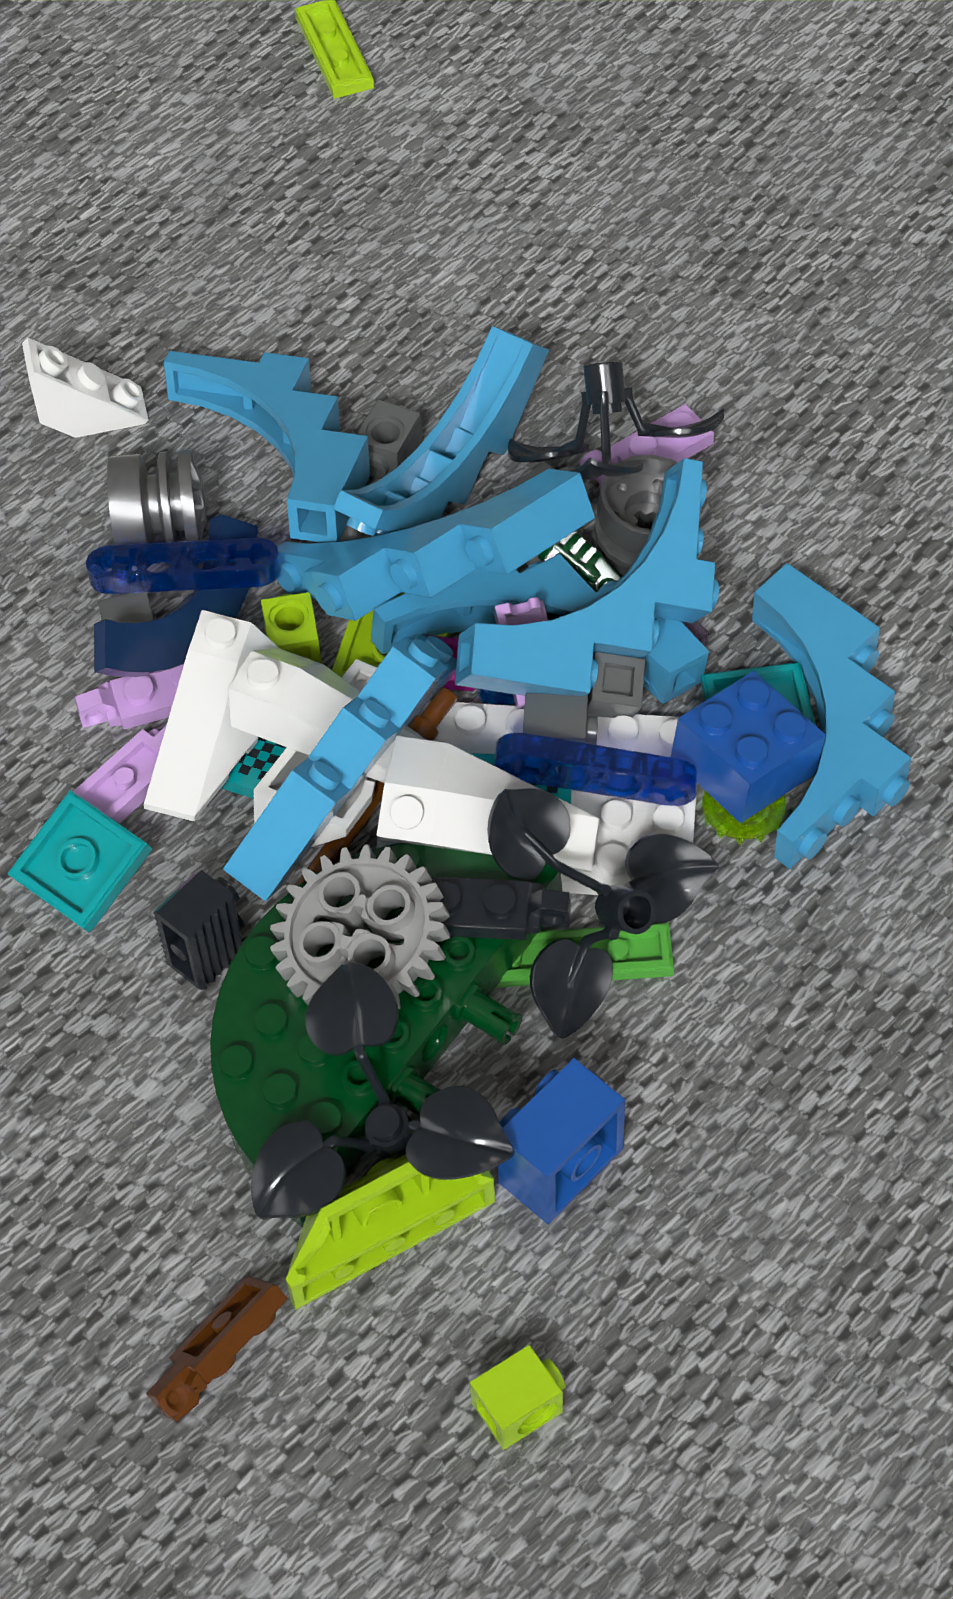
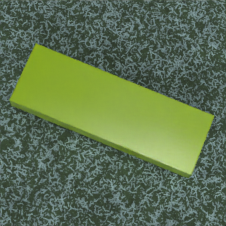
M323 0L294 8L295 18L333 99L373 89L374 80L336 1Z

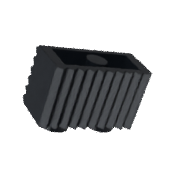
M197 870L153 912L156 916L154 919L157 921L158 935L161 938L160 941L164 949L163 953L165 954L166 964L199 990L207 989V983L215 982L214 976L222 975V968H229V961H233L243 943L241 931L245 928L244 921L236 910L235 904L240 900V897L235 888L224 878L217 876L213 879L203 870Z

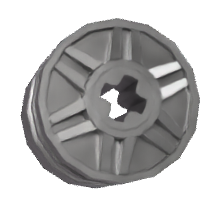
M192 449L178 451L177 473H172L167 451L158 454L156 475H148L141 454L107 458V489L110 519L116 553L119 559L151 556L154 545V533H163L170 554L178 553V531L184 530L189 552L202 551V537L205 524L207 523L206 502L202 475H200L195 464Z
M656 455L632 456L620 462L641 461L643 463L642 471L618 477L604 475L591 545L603 554V557L621 577L627 573L647 541L659 509L664 474L677 464L672 459Z

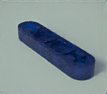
M265 538L107 545L93 550L86 559V568L91 586L94 590L104 594L261 587L274 582L281 573L278 548L272 541ZM207 560L221 562L212 569L202 570L196 568L199 563ZM235 561L236 565L231 566L230 562ZM167 562L171 564L164 571L151 572L147 570L155 563Z
M527 733L505 734L496 742L494 766L527 783L666 806L686 805L696 797L697 769L693 764L682 759Z

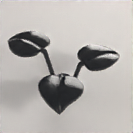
M622 361L583 365L586 392H581L582 407L575 440L558 447H536L521 444L510 439L508 443V456L514 462L536 463L588 452L589 444H584L592 405L593 414H600L602 462L589 458L583 465L564 467L560 470L579 472L582 479H593L602 475L608 477L630 475L643 470V463L641 461L611 463L609 413L621 412V402H625L637 429L638 436L686 438L707 433L716 429L725 416L724 408L708 419L685 426L667 427L646 423L642 420L634 402L632 387L625 388Z
M504 789L498 794L492 805L487 827L490 851L497 865L511 877L529 881L536 878L547 863L552 869L592 889L598 894L595 910L599 921L605 926L604 929L583 936L579 946L567 939H558L549 943L539 952L531 967L530 989L534 1002L553 1034L564 1039L576 1032L590 1019L606 997L612 982L613 966L611 957L604 950L592 948L591 945L607 938L616 940L619 937L620 931L630 934H641L647 931L654 922L665 923L677 918L692 904L704 883L716 872L719 865L709 854L688 840L668 834H650L635 842L627 852L625 868L631 881L625 883L624 886L618 884L609 886L564 864L553 856L566 846L571 831L570 816L562 801L555 795L539 789Z
M355 962L341 965L318 988L307 1007L306 1029L311 1041L328 1055L341 1056L354 1049L356 1059L378 1099L379 1106L373 1109L366 1119V1137L364 1139L333 1135L324 1141L320 1130L309 1121L289 1123L275 1131L260 1149L252 1171V1203L256 1215L262 1220L311 1216L316 1214L321 1207L336 1200L343 1190L346 1179L345 1162L333 1150L336 1147L363 1149L366 1153H372L377 1148L385 1157L398 1159L406 1154L409 1163L419 1173L438 1180H454L474 1176L501 1165L515 1155L514 1148L507 1138L493 1107L484 1096L469 1087L450 1086L430 1095L421 1107L420 1121L413 1120L400 1106L393 1104L367 1057L365 1046H381L393 1038L399 1020L398 1004L394 993L385 980L366 965Z

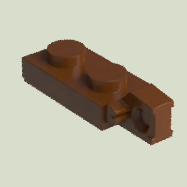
M246 1276L169 1357L173 1365L146 1392L147 1396L163 1415L177 1422L199 1404V1394L207 1389V1384L213 1379L224 1375L234 1365L236 1354L253 1336L264 1332L273 1323L276 1311L288 1299L286 1295L274 1283Z

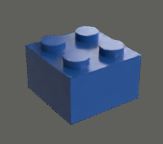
M752 671L678 718L670 758L737 821L742 823L816 774L826 734L758 673Z
M575 1058L560 1072L557 1069L550 1071L537 1086L535 1096L522 1109L515 1107L510 1110L500 1121L507 1138L514 1148L515 1155L498 1166V1183L549 1225L624 1149L625 1099Z

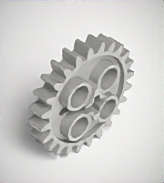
M369 845L363 846L358 859H353L345 847L341 849L340 863L335 865L323 855L320 857L322 867L320 873L316 875L309 869L304 868L302 870L303 877L307 882L303 888L296 885H288L286 887L294 898L293 903L276 905L277 911L286 920L285 922L273 924L270 927L276 938L280 940L270 947L271 952L278 961H281L276 966V969L285 981L289 980L287 986L296 997L303 995L302 999L309 1005L318 988L341 965L355 962L367 966L374 958L383 956L385 959L382 964L373 970L389 985L395 995L398 1009H400L398 994L405 990L410 995L418 997L420 993L414 981L418 976L433 980L435 975L427 965L428 961H440L446 957L440 946L435 943L450 939V933L446 926L440 923L450 917L443 902H439L443 895L437 884L431 883L432 879L423 866L416 869V865L407 854L397 861L390 847H385L378 859H376ZM354 895L348 904L336 907L339 900L343 897ZM405 907L398 917L385 920L388 913L393 909ZM319 919H327V920H331L333 923L323 922V921H318V920H319ZM387 941H391V942H403V944H401V945H394V944L388 943ZM331 943L334 944L329 953L316 957L318 951L323 946Z

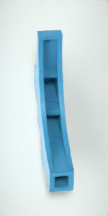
M492 326L480 354L460 391L438 424L420 446L396 469L379 481L360 489L340 490L333 509L349 516L348 526L374 537L440 519L448 502L465 504L488 452L501 455L506 453L509 440L512 439L549 349Z
M169 351L164 360L168 400L201 406L232 417L264 437L279 451L290 467L294 477L287 497L290 538L320 543L339 542L346 528L349 516L334 510L333 507L340 490L363 488L369 479L368 436L340 432L338 396L311 392L309 358L264 352L259 363Z
M684 458L665 472L659 509L645 545L627 573L600 600L587 608L554 620L521 625L475 623L460 633L455 685L525 696V693L586 696L593 689L597 680L598 663L596 659H593L595 652L642 658L652 652L658 640L659 622L654 617L693 623L711 613L719 596V583L714 579L715 562L697 559L704 540L703 530L699 528L700 508L704 504L707 493L706 481L702 479L703 462Z
M547 469L519 486L485 502L415 527L374 537L342 542L311 544L283 542L270 550L276 565V578L287 594L309 592L311 599L317 600L327 615L356 621L400 592L432 598L475 569L507 575L593 520L595 516L579 472Z
M561 554L544 562H535L522 573H519L516 569L507 575L475 569L432 598L405 593L399 597H393L373 609L371 642L384 654L389 652L392 646L405 637L413 640L419 634L426 637L427 635L437 636L444 633L463 632L475 623L496 624L494 616L495 606L506 603L516 605L527 602L528 599L539 597L540 601L543 600L548 621L589 607L600 600L618 581H610L603 585L598 592H595ZM654 617L659 622V636L652 652L641 658L645 659L643 687L664 704L700 683L701 674L705 672L709 651L681 621Z
M786 563L754 592L752 621L779 643L794 663L800 662L804 680L815 700L821 730L826 734L818 771L802 802L777 830L774 858L791 869L803 856L806 859L813 858L823 847L827 839V833L837 824L841 827L846 826L855 817L860 807L874 817L886 804L891 807L898 804L910 787V781L907 778L911 757L883 738L892 726L895 718L892 714L895 691L869 673L879 657L877 645L880 627Z
M419 634L413 640L405 637L392 646L360 694L341 709L309 757L290 772L223 870L265 902L284 885L359 783L394 742L396 736H399L426 703L455 674L457 660L452 657V649L440 639L434 636L426 638L422 634Z

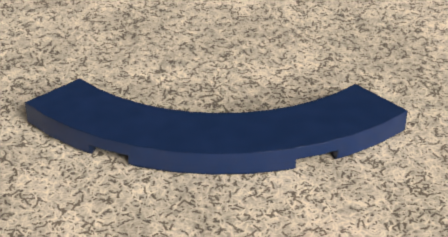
M222 514L211 518L207 553L200 572L202 579L194 592L188 594L180 605L165 617L154 621L126 623L104 619L95 623L94 673L118 677H139L173 669L185 663L202 610L236 618L247 596L254 572L258 526Z

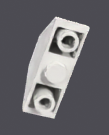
M27 338L22 343L28 377L41 424L76 438L143 425L148 421L141 386L133 381L120 378L100 369L93 363L83 362L61 352L53 346H46L30 338Z

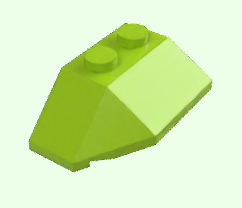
M406 1154L398 1159L387 1158L378 1162L368 1171L366 1176L347 1186L344 1185L341 1194L336 1200L321 1207L316 1214L306 1216L286 1276L290 1301L296 1310L494 1203V1178L489 1171L474 1176L454 1180L432 1179L419 1173L409 1163Z

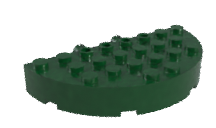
M402 842L371 849L376 859H378L385 847L391 848L397 861L407 854L413 860L416 869L423 866L430 877L523 881L506 874L497 865L493 856L489 854ZM360 854L352 856L353 859H358ZM547 863L536 878L529 880L530 883L543 884L544 889L562 891L561 873L552 869ZM304 881L298 887L303 888L307 882ZM290 893L269 910L242 943L228 968L220 988L212 1020L210 1040L211 1070L216 1096L234 1147L251 1175L260 1149L265 1141L281 1127L293 1122L309 1121L320 1130L324 1141L333 1135L364 1139L366 1137V1119L371 1111L379 1106L378 1099L356 1059L354 1049L347 1054L333 1056L321 1051L311 1041L306 1029L308 1005L302 999L303 995L296 997L287 986L289 980L285 981L276 969V966L281 961H278L271 952L270 947L280 940L276 938L270 927L273 924L286 921L277 911L276 905L282 903L292 904L294 898ZM354 895L343 897L339 900L336 907L345 906L352 900ZM405 907L393 909L388 913L385 920L398 917ZM319 919V920H318V921L333 923L331 920H327V919ZM538 933L527 934V940L450 936V939L435 942L446 956L444 960L428 961L427 965L435 975V978L428 980L417 977L414 983L420 993L418 997L410 995L405 990L399 993V1020L393 1038L381 1046H365L367 1057L393 1104L400 1107L404 1106L420 1116V1110L424 1101L430 1095L440 1090L424 1080L425 1076L467 1023L496 1039L501 1045H506L511 1041V1036L506 1033L509 1031L515 1036L521 1025L522 1015L510 1010L489 997V995ZM387 941L388 943L394 944V945H401V944H403V942H391V941ZM331 943L323 946L318 951L316 957L329 953L334 944ZM385 957L374 958L367 966L375 969L382 964ZM336 1147L333 1149L345 1162L346 1176L365 1153L363 1149ZM306 1217L291 1219L303 1228Z

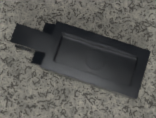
M431 877V883H436L443 895L439 902H443L450 915L449 918L440 923L446 926L452 937L527 940V934L540 933V926L569 928L571 913L569 892L544 889L543 884L530 883V881Z

